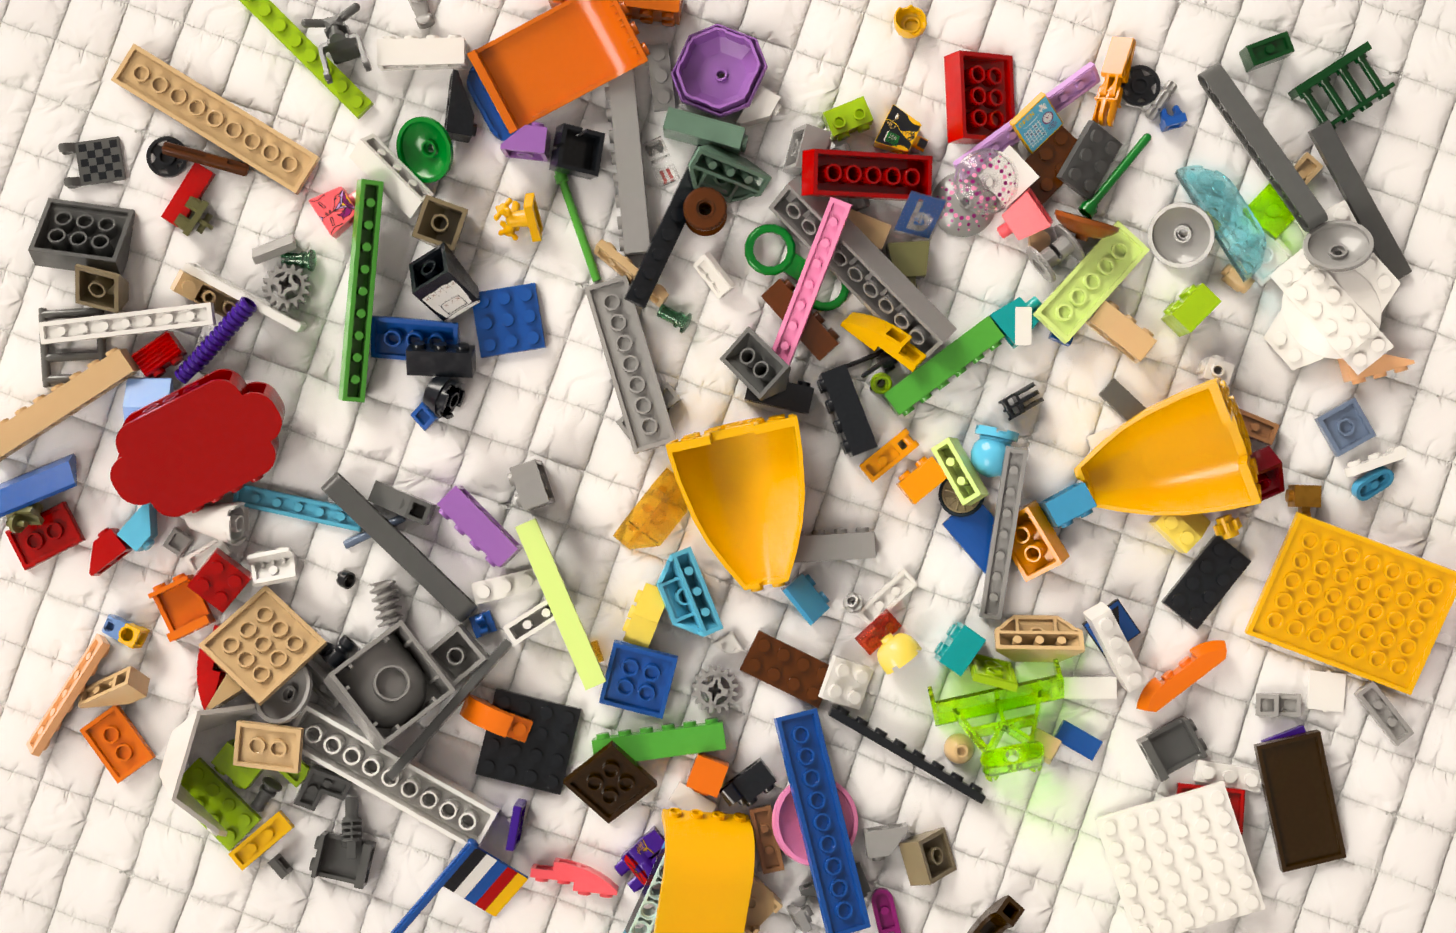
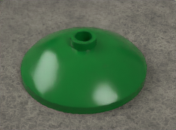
M424 116L412 118L401 127L396 142L398 159L422 183L436 182L445 177L453 162V145L446 129L436 120Z

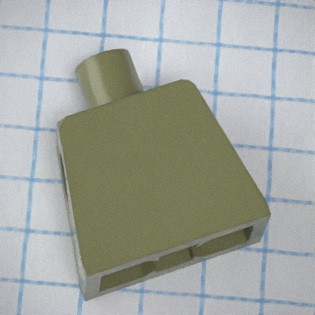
M930 240L888 243L886 245L888 259L917 288L916 279L924 278L927 273Z

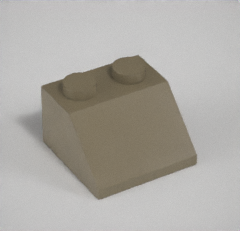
M426 195L412 237L433 247H437L444 242L454 254L468 215V209Z
M76 264L75 303L119 313L129 301V282L121 274Z
M945 827L911 836L899 843L910 886L931 885L957 870Z

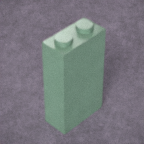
M668 107L663 125L664 137L695 146L698 144L701 146L712 144L739 156L741 152L745 153L748 143L745 127Z

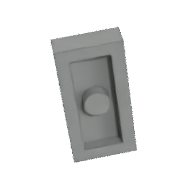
M792 904L786 907L799 930L803 933L812 930L810 925L812 919L810 916L813 915L810 906L806 904L799 908Z

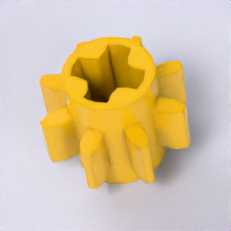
M1227 514L1216 518L1217 524L1213 526V530L1216 536L1220 535L1223 537V540L1239 535L1238 529L1242 527L1239 517L1233 518L1232 514Z

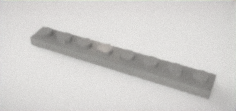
M1005 447L979 617L996 620H1001L1028 448Z

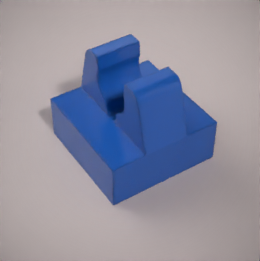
M1178 105L1172 108L1173 116L1167 113L1166 108L1160 112L1161 123L1159 126L1161 133L1183 127L1188 121L1186 114L1182 113Z
M491 610L469 618L476 638L498 630Z

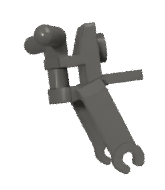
M353 3L341 13L330 18L303 19L301 21L302 26L305 28H325L324 32L327 42L319 45L318 52L327 84L333 83L326 58L327 52L330 53L335 64L359 58L361 55L366 72L372 70L360 35L356 33L350 34L349 27L344 22L360 10L358 3Z

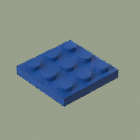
M536 283L479 292L480 302L473 307L481 358L546 348Z
M614 640L605 675L606 682L603 684L599 703L663 719L678 656Z

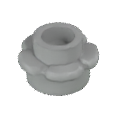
M850 593L843 600V607L849 613H859L864 607V599L860 594Z

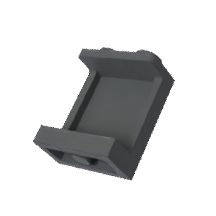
M1181 715L1136 740L1156 779L1159 781L1167 780L1169 774L1199 758L1205 759L1208 757L1205 752L1208 750L1202 738L1198 739L1195 733L1197 728L1192 719H1187Z
M325 830L320 836H317L314 849H317V852L309 866V870L312 871L311 877L316 878L320 876L354 884V888L363 889L367 885L376 842L362 839V847H356V859L348 860L347 848H342V834Z

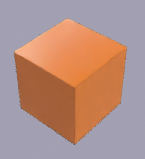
M704 752L697 753L687 778L686 786L699 794L717 798L727 773L729 762Z

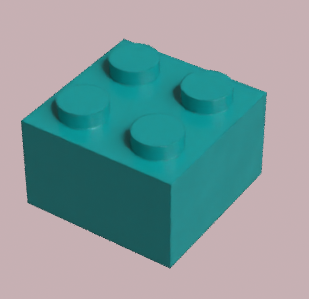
M958 622L957 625L952 624L947 631L948 638L945 642H940L934 650V653H936L934 658L959 676H962L986 639L966 625Z

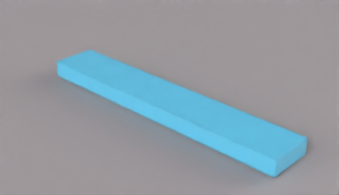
M244 484L242 489L234 493L233 502L246 503L244 504L245 507L362 532V528L334 503Z

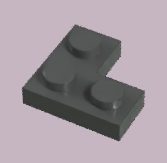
M311 764L294 799V804L315 811L323 794L344 801L353 782L331 770Z

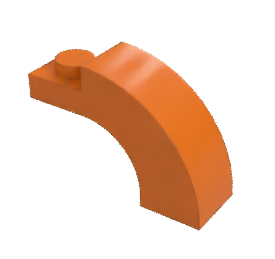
M471 694L465 699L460 711V715L469 722L505 738L507 736L524 743L533 724L532 720L502 710L492 705L488 700Z

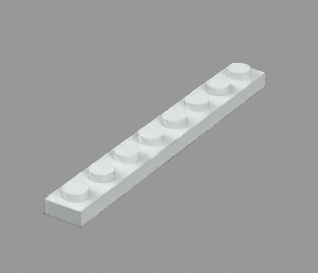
M209 302L39 322L38 325L41 344L47 345L216 325L214 303Z

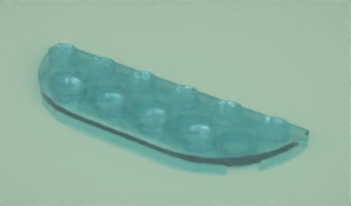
M1199 165L1186 166L1176 170L1174 174L1192 202L1201 207L1210 216L1214 224L1216 240L1242 281L1245 282L1258 271L1263 263L1266 238L1261 225L1233 182L1217 170L1214 172Z

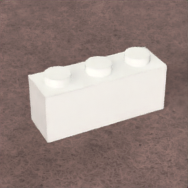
M547 600L505 625L503 629L515 646L555 621Z

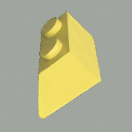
M1202 513L1191 515H1155L1149 523L1179 553H1187L1203 537L1211 521Z

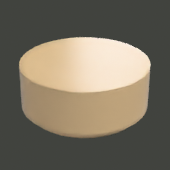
M1044 230L1028 237V246H1032L1038 252L1044 250L1051 243L1049 234Z

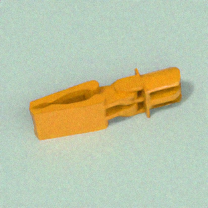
M1112 37L1101 71V76L1105 77V81L1099 87L1097 97H1094L1097 102L1092 121H1095L1100 126L1108 125L1113 127L1117 109L1121 108L1120 102L1123 95L1121 83H1127L1136 46L1134 38Z

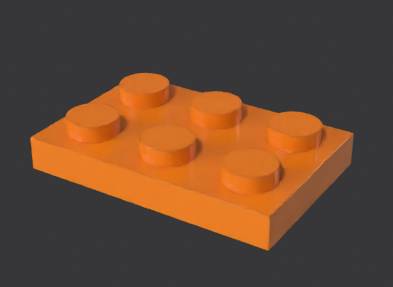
M113 705L80 729V732L117 784L156 757L120 705Z

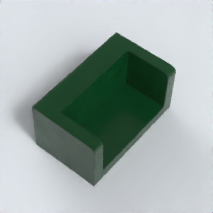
M1285 31L1246 46L1239 52V55L1247 73L1285 59L1295 50L1288 32Z

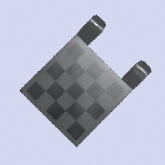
M119 136L75 143H60L58 145L59 152L63 155L76 153L80 177L64 178V185L67 188L74 189L81 186L126 180Z

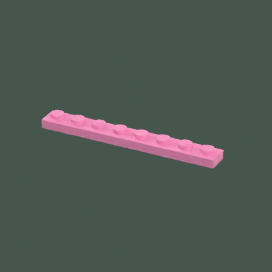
M830 197L772 347L789 366L853 206L835 197Z

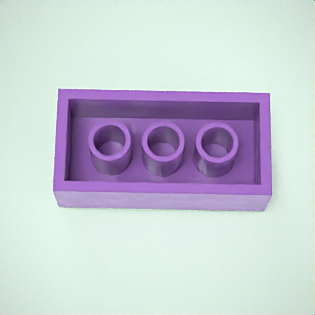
M455 486L437 503L440 507L439 513L447 520L452 519L456 523L454 528L461 535H467L471 539L469 543L477 551H483L487 555L485 559L493 567L505 566L523 548L463 486Z

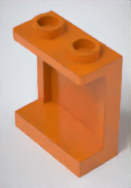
M185 573L172 578V583L168 585L165 582L152 588L154 592L148 594L149 598L154 599L170 633L166 635L170 642L177 641L216 622L206 600L187 587L194 575H185Z

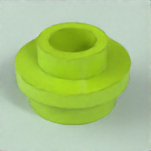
M883 372L876 373L870 381L871 389L877 394L886 393L892 387L891 377ZM883 379L884 385L879 387L877 382Z

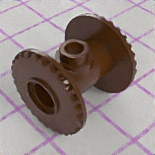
M700 187L690 192L683 205L687 227L693 233L700 236H711L718 233L724 227L727 219V204L722 194L710 187ZM702 209H708L711 211L708 215H702L700 213Z

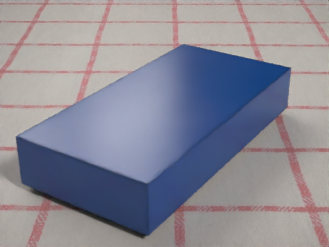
M1064 719L1054 735L1055 738L1062 741L1063 745L1091 761L1103 743L1101 740Z

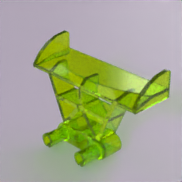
M1053 659L1055 675L1018 683L1017 692L993 688L935 701L932 686L927 687L935 726L953 722L959 723L981 750V770L988 781L992 782V778L996 781L999 775L1026 769L1036 772V768L1038 771L1042 769V764L1045 760V750L1043 744L1036 741L1042 703L1064 699V679L1058 659ZM1036 705L1034 714L1005 720L1004 711ZM998 713L1000 720L972 727L967 719ZM1032 726L1030 736L1020 730ZM1004 732H1007V734L1020 742L996 748ZM993 735L988 745L981 738ZM1014 755L1018 757V760L1011 762L1007 758Z

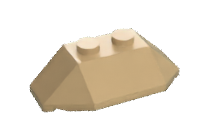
M1013 615L994 630L995 650L1014 662H1061L1085 651L1083 631L1075 628L1059 616Z

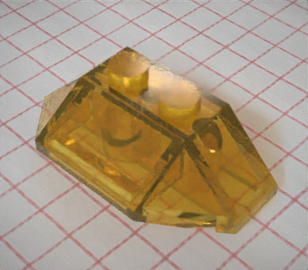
M666 468L614 533L613 536L627 548L637 549L661 546L687 513V505L675 475L671 470Z

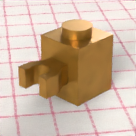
M1288 485V489L1285 492V501L1288 502V507H1298L1299 513L1311 517L1310 507L1321 508V486Z

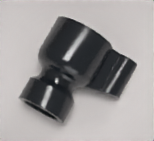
M343 635L337 646L327 642V645L318 654L335 669L348 659V653L352 652L357 647V644L346 635Z

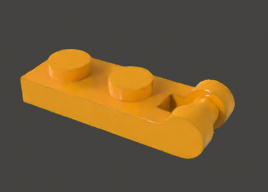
M907 428L859 465L860 469L872 483L919 446V443L916 440L913 441L909 436L910 432ZM901 440H902V441L906 444V446H907V447L904 448L903 450H902V449L900 448V446L897 444V443L900 442Z

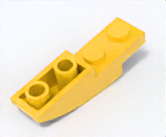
M852 312L840 325L873 351L880 347L912 372L927 356L909 343L912 339L911 335L883 319Z

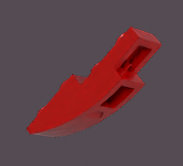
M221 624L214 625L213 631L217 629ZM199 649L197 684L203 709L206 710L226 673L203 650Z

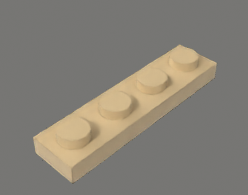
M601 239L596 244L593 253L619 275H626L628 282L631 284L638 268L633 265L630 258L622 256L612 243ZM656 284L649 300L661 308L669 294L662 285Z

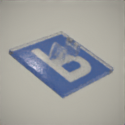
M911 191L894 231L931 240L948 201Z

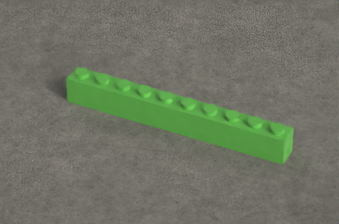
M357 180L338 399L342 401L365 403L384 186L382 181Z

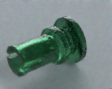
M310 249L308 253L301 251V253L288 252L281 255V258H289L281 260L282 265L283 263H286V265L294 264L303 269L307 268L309 271H314L317 258L314 250Z
M662 304L657 312L658 317L672 323L673 327H680V333L685 332L692 319V314L689 313L685 316L684 312H677L665 304Z

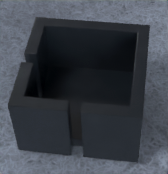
M566 123L557 126L553 146L557 147V149L552 150L549 170L589 180L598 177L605 133L590 129L583 130L582 127Z

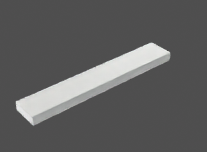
M185 263L182 269L239 301L241 297L251 299L256 304L257 311L296 332H303L307 327V323L283 310L279 311L276 306L272 307L265 300L196 263Z

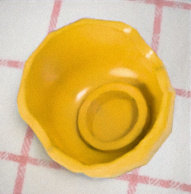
M909 5L905 8L899 7L894 14V28L898 35L910 39L920 36L925 31L927 18L921 9Z

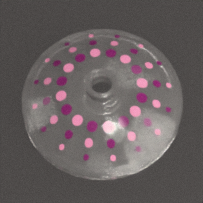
M990 148L975 150L966 155L958 164L953 178L954 192L958 201L967 210L979 215L996 214L1007 208L1017 194L1019 188L1017 167L1008 155L999 150ZM989 178L993 180V184L990 187L986 185V181Z

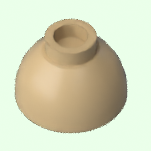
M957 733L951 735L944 744L945 756L955 764L968 762L974 754L973 741L965 734Z

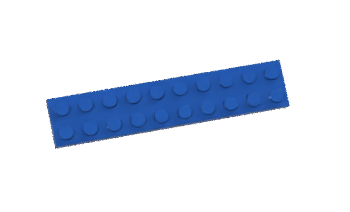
M817 708L774 718L826 933H853L870 928L871 925Z

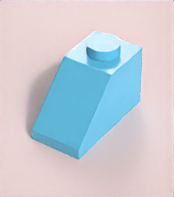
M151 503L142 505L117 535L136 552L149 550L154 545V539L158 535L157 510Z

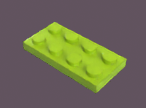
M201 757L183 773L181 785L227 831L226 837L219 835L214 837L228 851H231L262 820V817Z

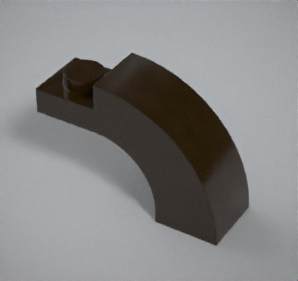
M1009 895L1004 896L991 905L977 919L967 933H1003L1008 928L1014 927L1025 909Z

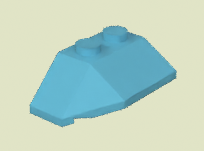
M691 546L669 555L656 585L672 625L702 637L723 629Z

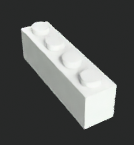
M456 34L448 35V38H440L438 35H427L426 38L408 35L405 36V39L384 36L383 39H377V66L381 71L468 69L467 42L464 37Z
M374 133L361 138L349 156L357 167L371 180L384 182L383 192L409 218L420 213L426 195L434 196Z
M1100 602L1084 611L1083 614L1119 684L1130 693L1147 683L1148 681L1111 609L1103 602Z

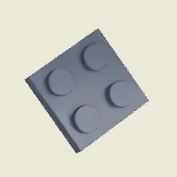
M1355 397L1314 419L1335 457L1343 455L1376 436Z

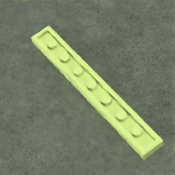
M535 518L516 526L515 529L585 690L606 682V678L537 519Z

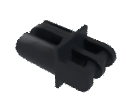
M1034 382L998 402L1003 405V412H1007L1009 421L1044 401L1043 397L1024 407V402L1040 394L1038 390L1021 399L1019 398L1020 394L1036 386ZM1010 398L1014 401V404L1011 406L1007 401ZM1015 406H1017L1019 412L1016 414L1012 410V408Z

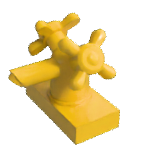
M534 193L525 194L524 210H520V204L511 198H508L505 203L496 206L498 213L494 215V219L496 221L499 220L501 215L506 217V222L503 220L500 222V225L503 227V230L498 232L500 236L506 235L517 241L518 235L515 234V231H519L520 227H528L532 241H541L543 225Z

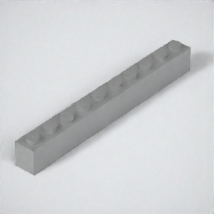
M633 68L609 81V87H605L606 100H610L611 108L607 109L608 122H612L613 130H609L610 143H614L615 151L611 152L612 165H616L617 173H613L614 186H618L619 195H615L616 208H620L621 216L617 217L618 230L622 229L623 238H619L620 251H624L625 256L645 255L651 243Z

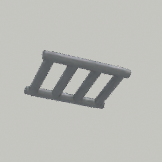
M93 307L61 310L38 308L39 322H47L48 319L104 315V310ZM106 338L97 339V351L50 354L49 344L42 345L40 341L43 387L47 388L51 387V384L67 383L72 375H51L50 362L102 360L107 357L105 355L107 352Z

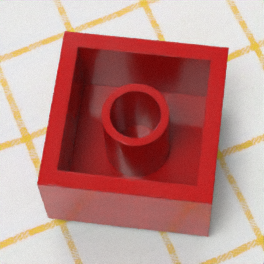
M217 547L190 579L187 587L223 613L251 580L252 573Z

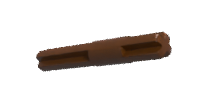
M164 142L162 146V153L168 156L241 176H247L250 167L247 163L170 142Z

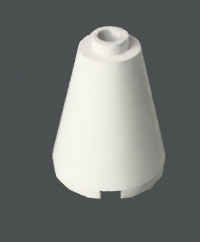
M238 501L206 505L196 513H192V511L185 515V522L190 529L231 545H241L246 537H243L245 531L250 529L251 515L249 507L244 506L246 503Z

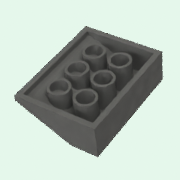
M48 198L28 248L35 266L75 271V265L80 264L123 275L129 256L135 210Z

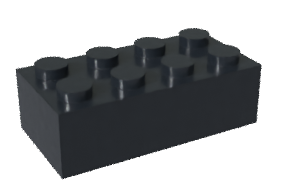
M846 364L821 373L817 385L820 393H825L827 400L824 403L828 413H833L835 421L832 423L836 434L841 433L843 441L840 444L844 454H849L850 457L878 447Z

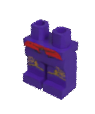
M655 826L626 850L614 867L621 877L629 870L633 872L635 876L627 884L634 893L645 886L660 853L658 850H661L665 841L664 836Z

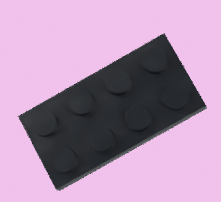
M1214 534L1161 602L1193 628L1198 629L1251 563V560L1226 540H1223L1221 536Z

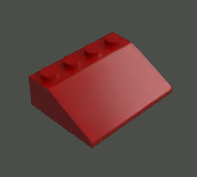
M962 50L944 56L948 143L979 144L1015 117L1013 56Z

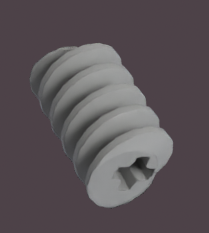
M385 580L369 584V586L375 587L369 593L377 595L371 601L379 603L373 610L381 612L375 618L376 620H383L382 623L377 625L378 627L397 623L404 617L403 614H397L402 609V606L395 605L400 600L399 597H393L398 592V589L391 588L396 583L395 580Z

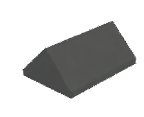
M748 326L720 360L762 401L786 390L791 367Z

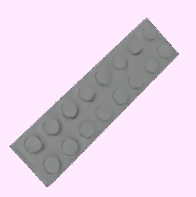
M624 275L585 287V291L634 454L664 446L670 441L675 440L676 437L636 305L624 299L630 287L627 276Z

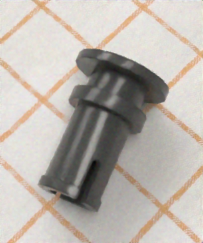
M264 777L262 779L263 784L259 788L260 792L250 804L257 812H263L269 800L275 797L276 792L282 790V785L271 777Z

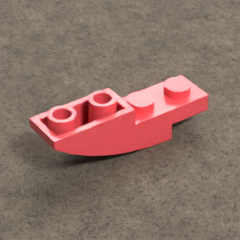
M555 858L553 866L533 864L531 867L530 877L535 878L536 881L548 882V879L557 880L559 884L574 882L573 891H578L580 895L588 896L591 893H598L600 897L612 898L613 895L618 893L619 886L610 878L594 868L576 861Z

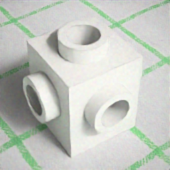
M1218 355L1204 358L1203 361H1200L1197 368V373H1199L1198 379L1206 382L1220 377L1221 381L1224 380L1229 386L1235 364L1225 362V358Z

